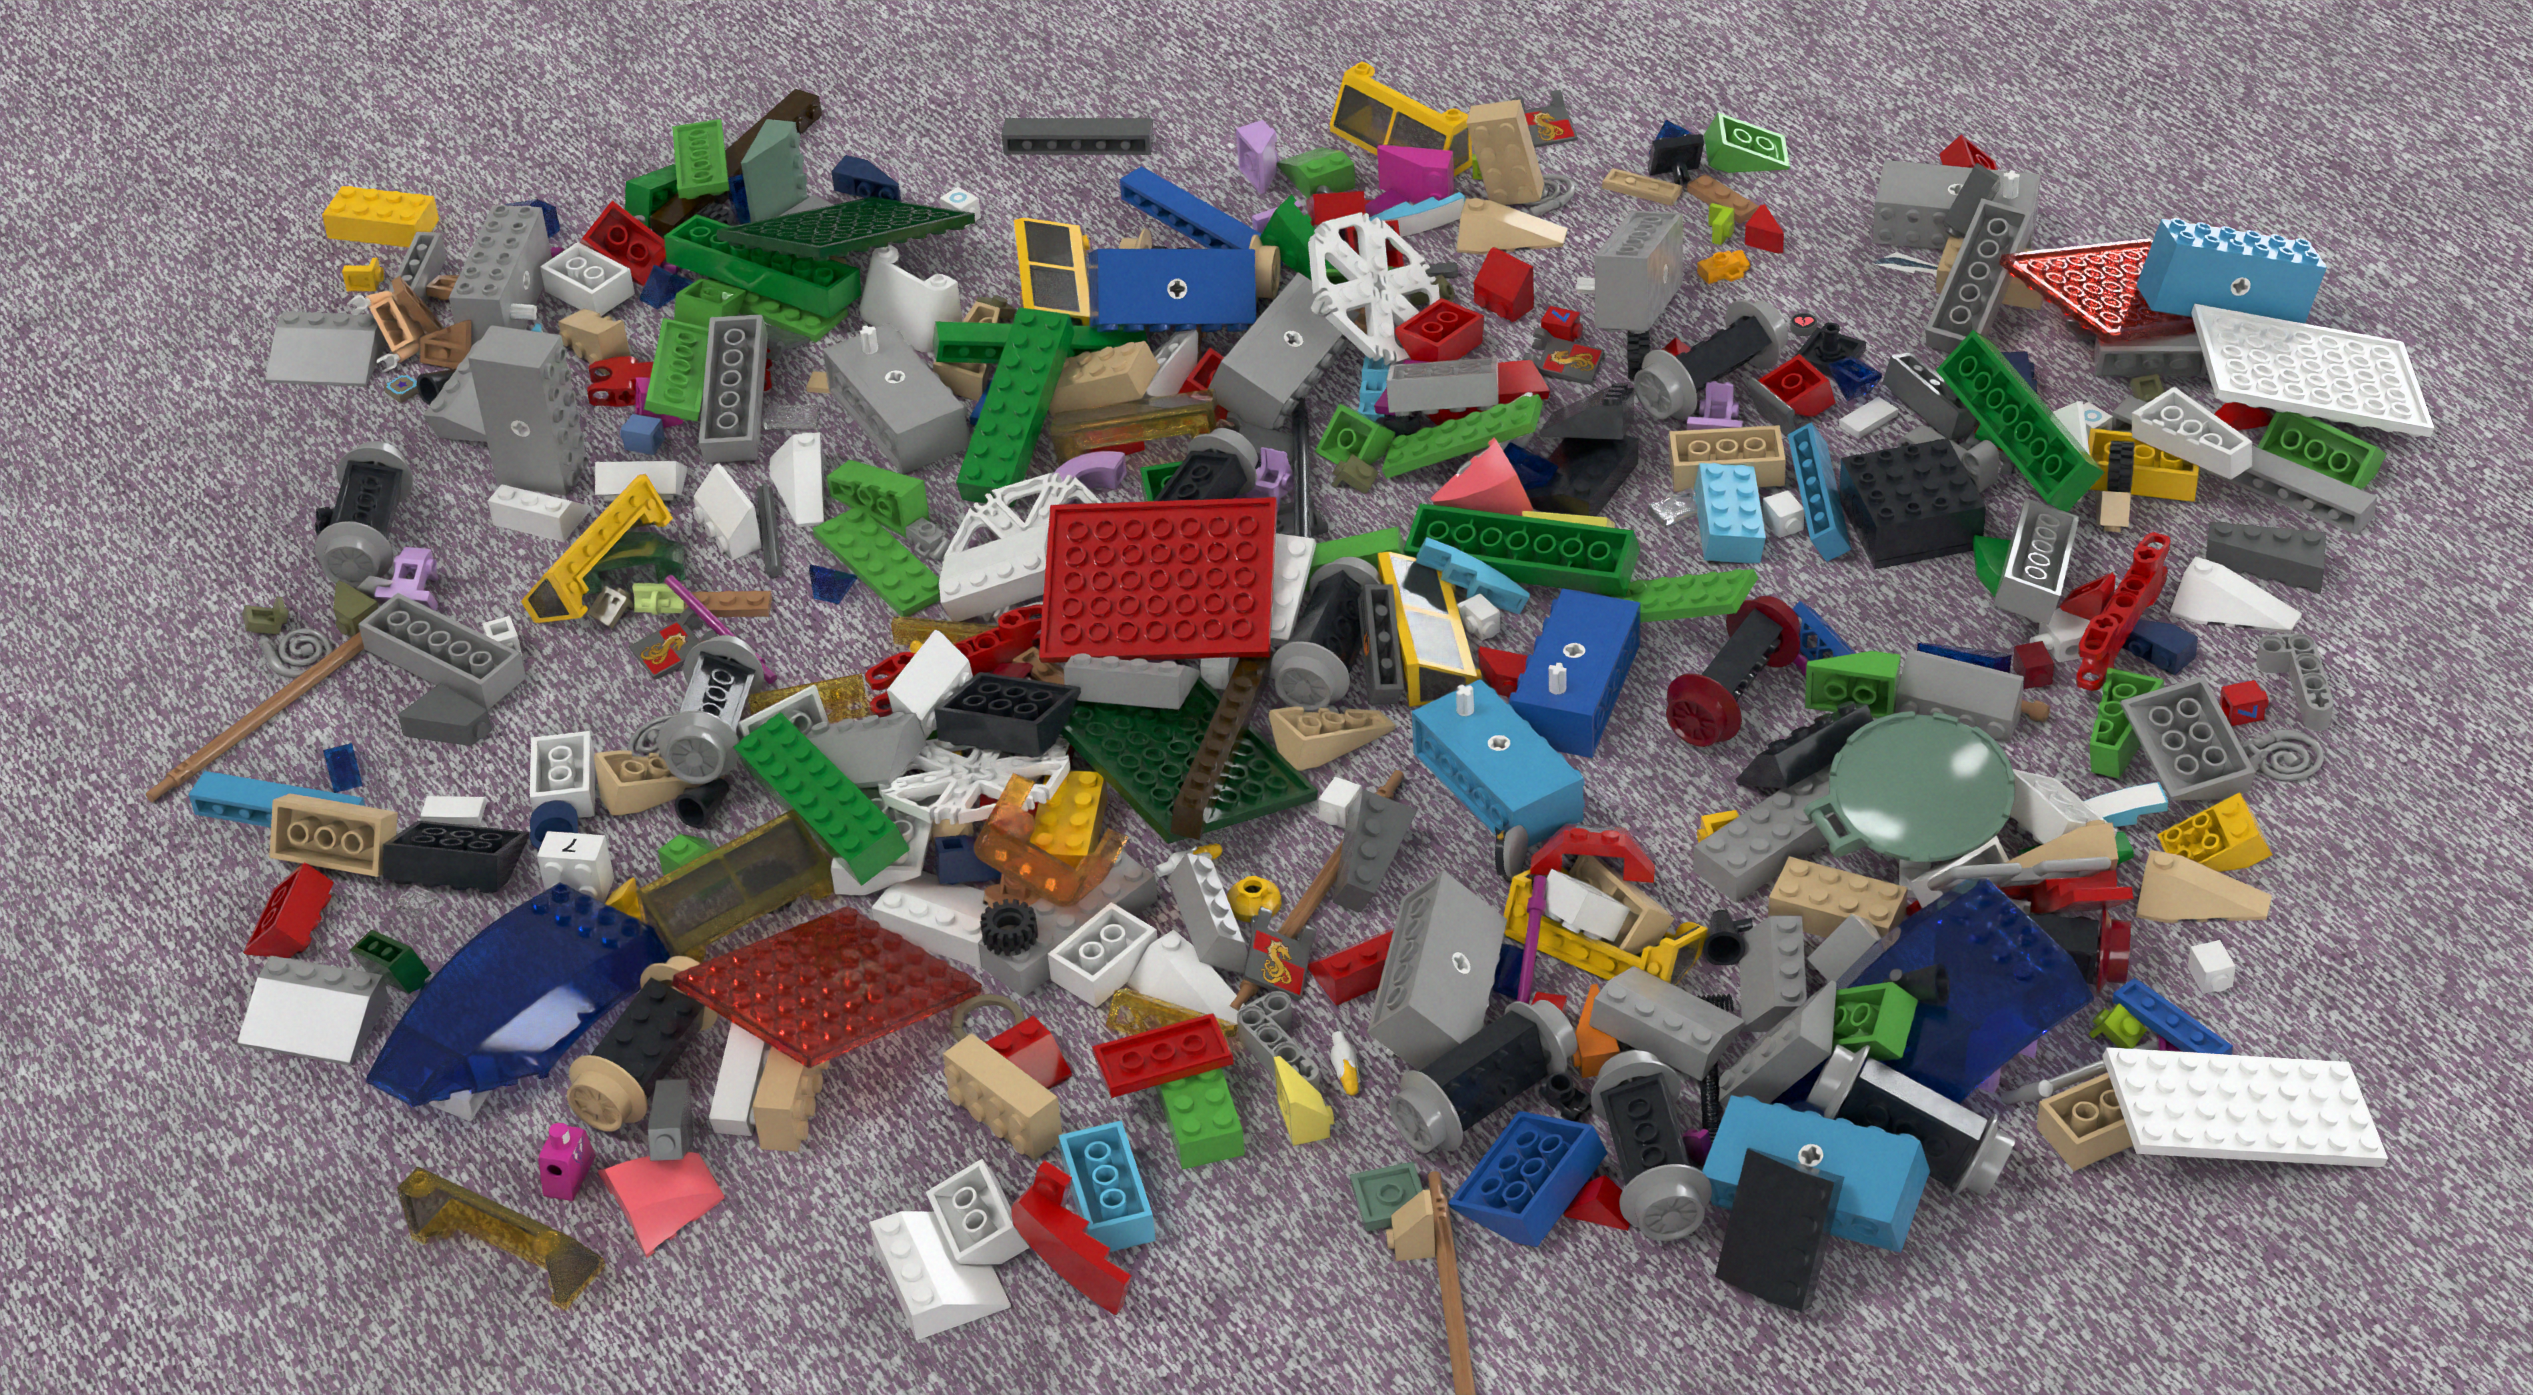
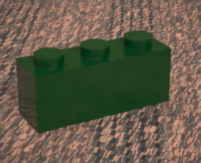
M370 930L349 950L366 972L383 975L386 984L407 994L420 989L424 985L425 980L432 974L410 946L374 930Z

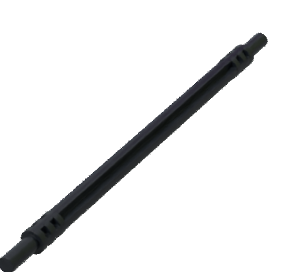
M1297 398L1296 400L1299 401V404L1292 412L1294 536L1311 538L1309 419L1305 398Z

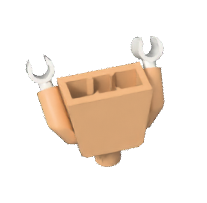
M383 291L367 295L366 299L361 295H357L347 303V305L354 304L357 306L351 312L352 315H359L367 306L370 308L393 354L389 353L377 359L376 363L383 360L387 365V368L382 370V372L395 368L397 362L401 363L419 351V337L424 334L421 324L418 321L416 323L412 321L406 311L407 308L404 305H398L392 296V292Z

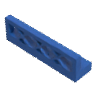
M1799 601L1794 606L1793 610L1797 617L1802 619L1799 634L1800 651L1809 661L1823 659L1824 652L1833 651V657L1855 654V651L1814 609L1802 601ZM1817 635V647L1807 648L1808 636Z

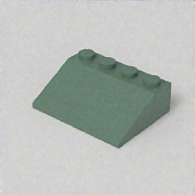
M767 119L741 162L751 222L778 217L810 197L806 192L807 177L803 173L804 157L803 154H800V134L797 133L796 122Z

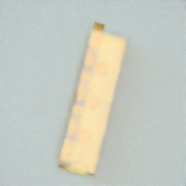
M896 616L893 617L891 622L894 644L909 646L914 640L924 644L934 630L940 631L952 644L998 627L996 625Z
M862 673L748 695L751 716L812 685L816 686L824 709L833 710L827 715L829 724L849 718L870 716ZM858 702L862 704V708L849 710L846 708L849 704Z
M1119 989L1114 991L1106 1026L1135 1035L1148 1031L1143 1020L1151 1015L1157 1016L1162 1027L1168 1026L1166 1020L1173 1021L1171 1024L1208 1014L1130 989ZM1120 1005L1129 1007L1135 1020L1128 1024L1117 1022ZM1138 1011L1145 1012V1014L1140 1015ZM1216 1017L1226 1041L1227 1037H1235L1238 1025ZM1138 1024V1026H1139L1140 1029L1135 1028V1027H1132V1026Z

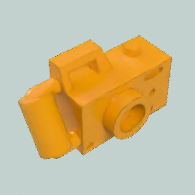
M1728 250L1717 252L1712 257L1697 262V274L1707 284L1722 279L1732 282L1743 278V272L1749 270L1751 265L1743 250H1737L1732 253Z

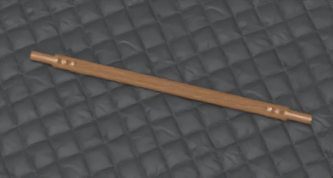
M360 631L168 772L164 780L145 793L148 800L154 802L171 788H178L364 650Z
M1395 770L1386 784L1379 787L1375 794L1393 800L1394 791L1404 779L1403 772ZM1343 839L1277 933L1295 939L1337 879ZM1243 980L1239 986L1240 990L1237 993V997L1229 1006L1239 1011L1242 1004H1246L1251 996H1255L1261 986Z
M1433 1171L1428 1174L1434 1216L1435 1252L1455 1394L1476 1395L1448 1198L1443 1193L1440 1172Z

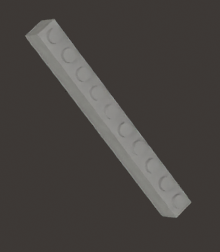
M2129 395L2112 412V431L2132 433V412L2144 406L2147 402ZM2253 445L2252 467L2231 480L2200 467V470L2356 535L2366 527L2375 515L2377 496Z

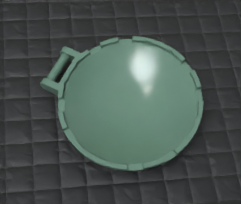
M1915 711L1887 715L1864 725L1847 739V743L1839 753H1836L1832 762L1829 778V795L1810 802L1803 811L1809 820L1815 822L1829 843V850L1835 858L1842 857L1866 846L1884 855L1907 861L1935 862L1957 858L1988 843L2003 828L2010 816L2015 800V776L2005 752L1986 732L1977 726L1971 728L1958 722V717L1934 712L1933 716L1915 715ZM1834 812L1848 832V835L1840 838L1825 815Z

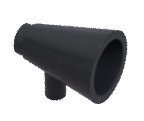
M456 369L424 373L418 376L417 389L424 403L430 406Z
M717 778L697 788H685L683 794L676 798L674 804L679 819L685 825L697 829L703 828L729 792L728 783L724 779Z
M1715 911L1711 916L1703 945L1705 958L1713 965H1734L1739 962L1745 953V944L1739 933L1749 931L1754 927L1752 918L1733 921L1727 911Z
M1943 963L1905 973L1900 969H1893L1890 972V978L1883 980V983H1895L1918 1000L1917 1003L1945 1007L1948 1004L1950 980L1948 971Z

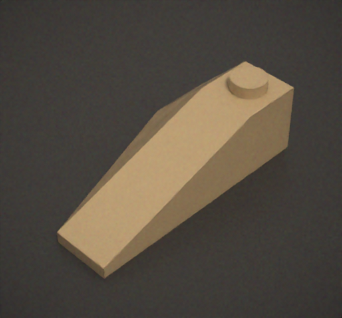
M1466 198L1460 217L1457 252L1484 255L1488 254L1492 247L1500 250L1506 249V252H1514L1515 248L1529 247L1532 250L1563 247L1567 228L1494 201Z
M1287 707L1270 710L1269 712L1277 750L1298 771L1320 767L1378 739L1396 728V725L1379 710L1346 709L1344 714L1330 712L1328 708H1319L1318 713L1304 712L1303 707Z
M626 750L594 754L600 799L612 816H623L645 811L676 799L679 795L683 794L685 788H697L703 785L688 783L677 778L668 769L665 760L659 757V753H649L648 757L632 756V751Z
M2104 820L2089 821L2086 823V826L2079 827L2005 863H2019L2022 868H2029L2047 860L2108 857L2111 860V866L2104 871L2116 870L2118 853L2113 822L2105 823Z
M2150 850L2144 871L2136 917L2164 923H2178L2179 919H2196L2197 922H2207L2209 918H2225L2228 921L2267 920L2272 895L2181 855Z
M1580 855L1569 871L1570 877L1598 888L1630 908L1615 941L1613 942L1602 937L1601 941L1636 955L1647 946L1653 947L1658 945L1675 919L1656 901L1631 882L1623 881L1622 875L1597 856Z

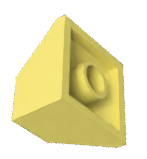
M1281 1056L1274 1057L1277 1101L1292 1145L1295 1146L1330 1138V1125L1334 1124L1331 1106H1325L1321 1093Z

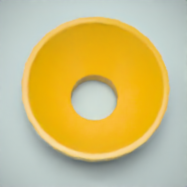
M1257 876L1245 877L1235 883L1227 893V900L1234 917L1243 922L1251 923L1252 917L1254 915L1258 916L1261 906L1272 910V918L1277 914L1282 905L1279 888L1271 881ZM1248 886H1259L1261 888L1256 893L1245 891Z

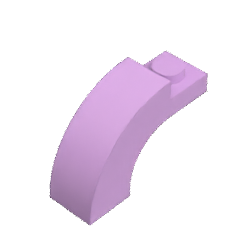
M1100 451L1083 454L1065 462L1053 475L1059 473L1062 482L1066 479L1067 475H1071L1073 479L1075 476L1088 490L1099 487L1116 489L1127 473L1125 453Z

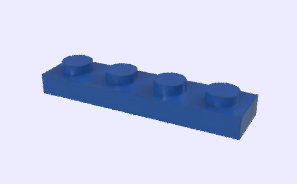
M2135 977L2113 993L2112 1002L2114 1004L2120 1003L2137 1020L2181 1051L2232 1055L2233 1045Z

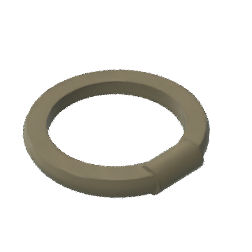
M993 994L975 996L967 999L952 1011L950 1032L958 1042L968 1036L962 1029L964 1017L973 1009L981 1006L996 1005L1006 1008L1014 1015L1015 1025L1025 1020L1024 1013L1015 1002L1006 997Z

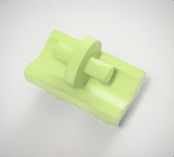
M634 583L632 586L635 602L634 612L652 613V615H659L660 613H682L685 609V602L666 584Z

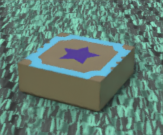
M405 373L384 385L385 393L400 403L418 394L417 381Z

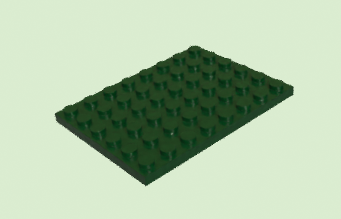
M867 197L717 229V240L727 241L730 246L744 244L747 249L761 247L764 252L779 251L780 255L796 254L797 258L813 257L814 261L829 260L831 255L842 257L848 256L849 251L866 252L869 251L871 246L883 248L888 247L889 242L906 243L908 238L924 239L927 238L929 233L941 235L945 234L947 229L964 230L965 225L975 223V213L885 198Z
M1199 676L1179 709L1077 700L1060 734L1167 844L1188 838L1170 833L1174 803L1222 697ZM1249 725L1202 834L1317 800L1318 790L1263 736Z

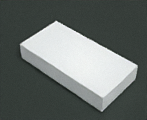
M1878 396L1839 420V427L1860 439L1898 416V408Z
M427 796L420 816L421 821L480 825L486 807L485 798Z

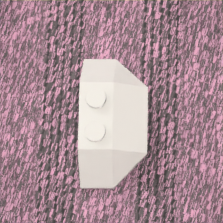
M1197 330L1175 332L1169 337L1170 340L1162 344L1153 352L1160 367L1142 399L1137 400L1150 404H1169L1176 400L1177 393L1197 365Z

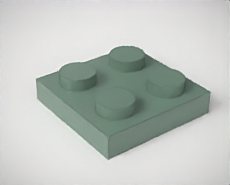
M1414 1162L1350 1174V1184L1366 1231L1392 1226L1391 1215L1423 1190Z

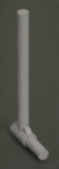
M2150 1041L2131 1049L2158 1051V1045L2156 1042ZM2104 1060L2096 1061L2048 1080L2025 1084L2019 1089L2003 1092L2001 1101L2008 1105L2021 1101L2031 1102L2048 1098L2056 1090L2107 1072Z

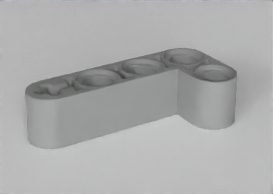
M1919 425L1898 440V447L1945 439V437L1927 426ZM1949 440L1979 494L1997 482L1999 452L1991 441L1983 440L1970 450H1966Z
M2301 633L2262 637L2258 645L2257 668L2265 673L2288 672L2304 725L2314 731H2323L2329 728L2334 700L2315 640L2311 636Z
M1274 991L1242 1007L1237 1013L1240 1042L1274 1077V1057L1281 1056L1320 1092L1319 1068L1317 1064L1285 1032L1292 1025L1290 996L1285 992Z

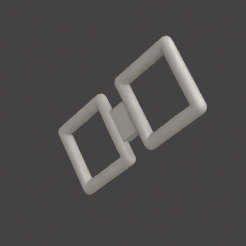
M2108 857L2047 860L2029 868H2022L2019 863L1956 866L1930 879L1927 886L1931 891L1986 888L2000 885V887L2039 884L2045 879L2092 877L2110 868L2111 860Z

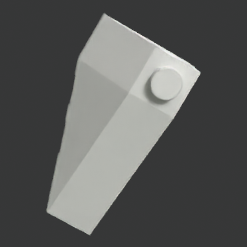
M820 432L792 435L770 457V479L775 484L779 496L786 504L796 527L817 526L824 523V454Z
M2196 556L2183 574L2170 611L2172 616L2197 624L2207 625L2208 622L2225 623V627L2235 628V624L2252 626L2255 630L2290 634L2302 616V613L2225 566Z
M1172 930L1148 946L1128 980V985L1148 1002L1155 1005L1160 1003L1172 1008L1173 1012L1180 1015L1185 1013L1197 1018L1214 1013L1222 1032L1233 1035L1238 1031V1011L1229 1006L1237 995L1211 965L1199 961L1195 948L1175 930Z

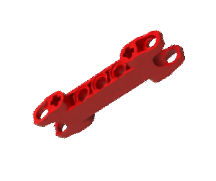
M632 356L612 357L595 361L589 365L590 379L593 383L587 387L589 404L611 407L635 405L636 378H650L654 361L640 363L638 359ZM766 359L764 391L772 388L771 373L766 370L773 364L771 359ZM606 369L610 375L599 376L595 371ZM598 391L608 392V396L603 399L596 398L593 394Z
M2152 532L2139 542L2133 553L2132 565L2101 615L2091 619L2079 642L2078 654L2080 657H2083V660L2076 674L2077 687L2092 692L2101 689L2107 679V669H2114L2116 656L2144 610L2156 602L2167 581L2168 569L2163 565L2170 550L2171 541L2169 536ZM2157 542L2163 546L2160 550L2148 547V545ZM2087 673L2099 676L2095 681H2088L2083 677Z
M1037 604L1008 611L998 618V627L953 644L969 660L973 677L979 672L987 673L995 670L1000 663H1013L1014 658L1033 646L1040 645L1041 633H1036L1041 630L1042 617L1030 620V617L1036 614L1042 615L1043 605ZM902 652L888 657L865 673L866 682L872 690L888 689L914 657L915 653ZM880 674L887 675L883 679H874L875 676ZM887 690L881 695L874 697L869 703L870 710L874 715H878V717H887L893 714L892 708L879 709L882 705L890 704Z

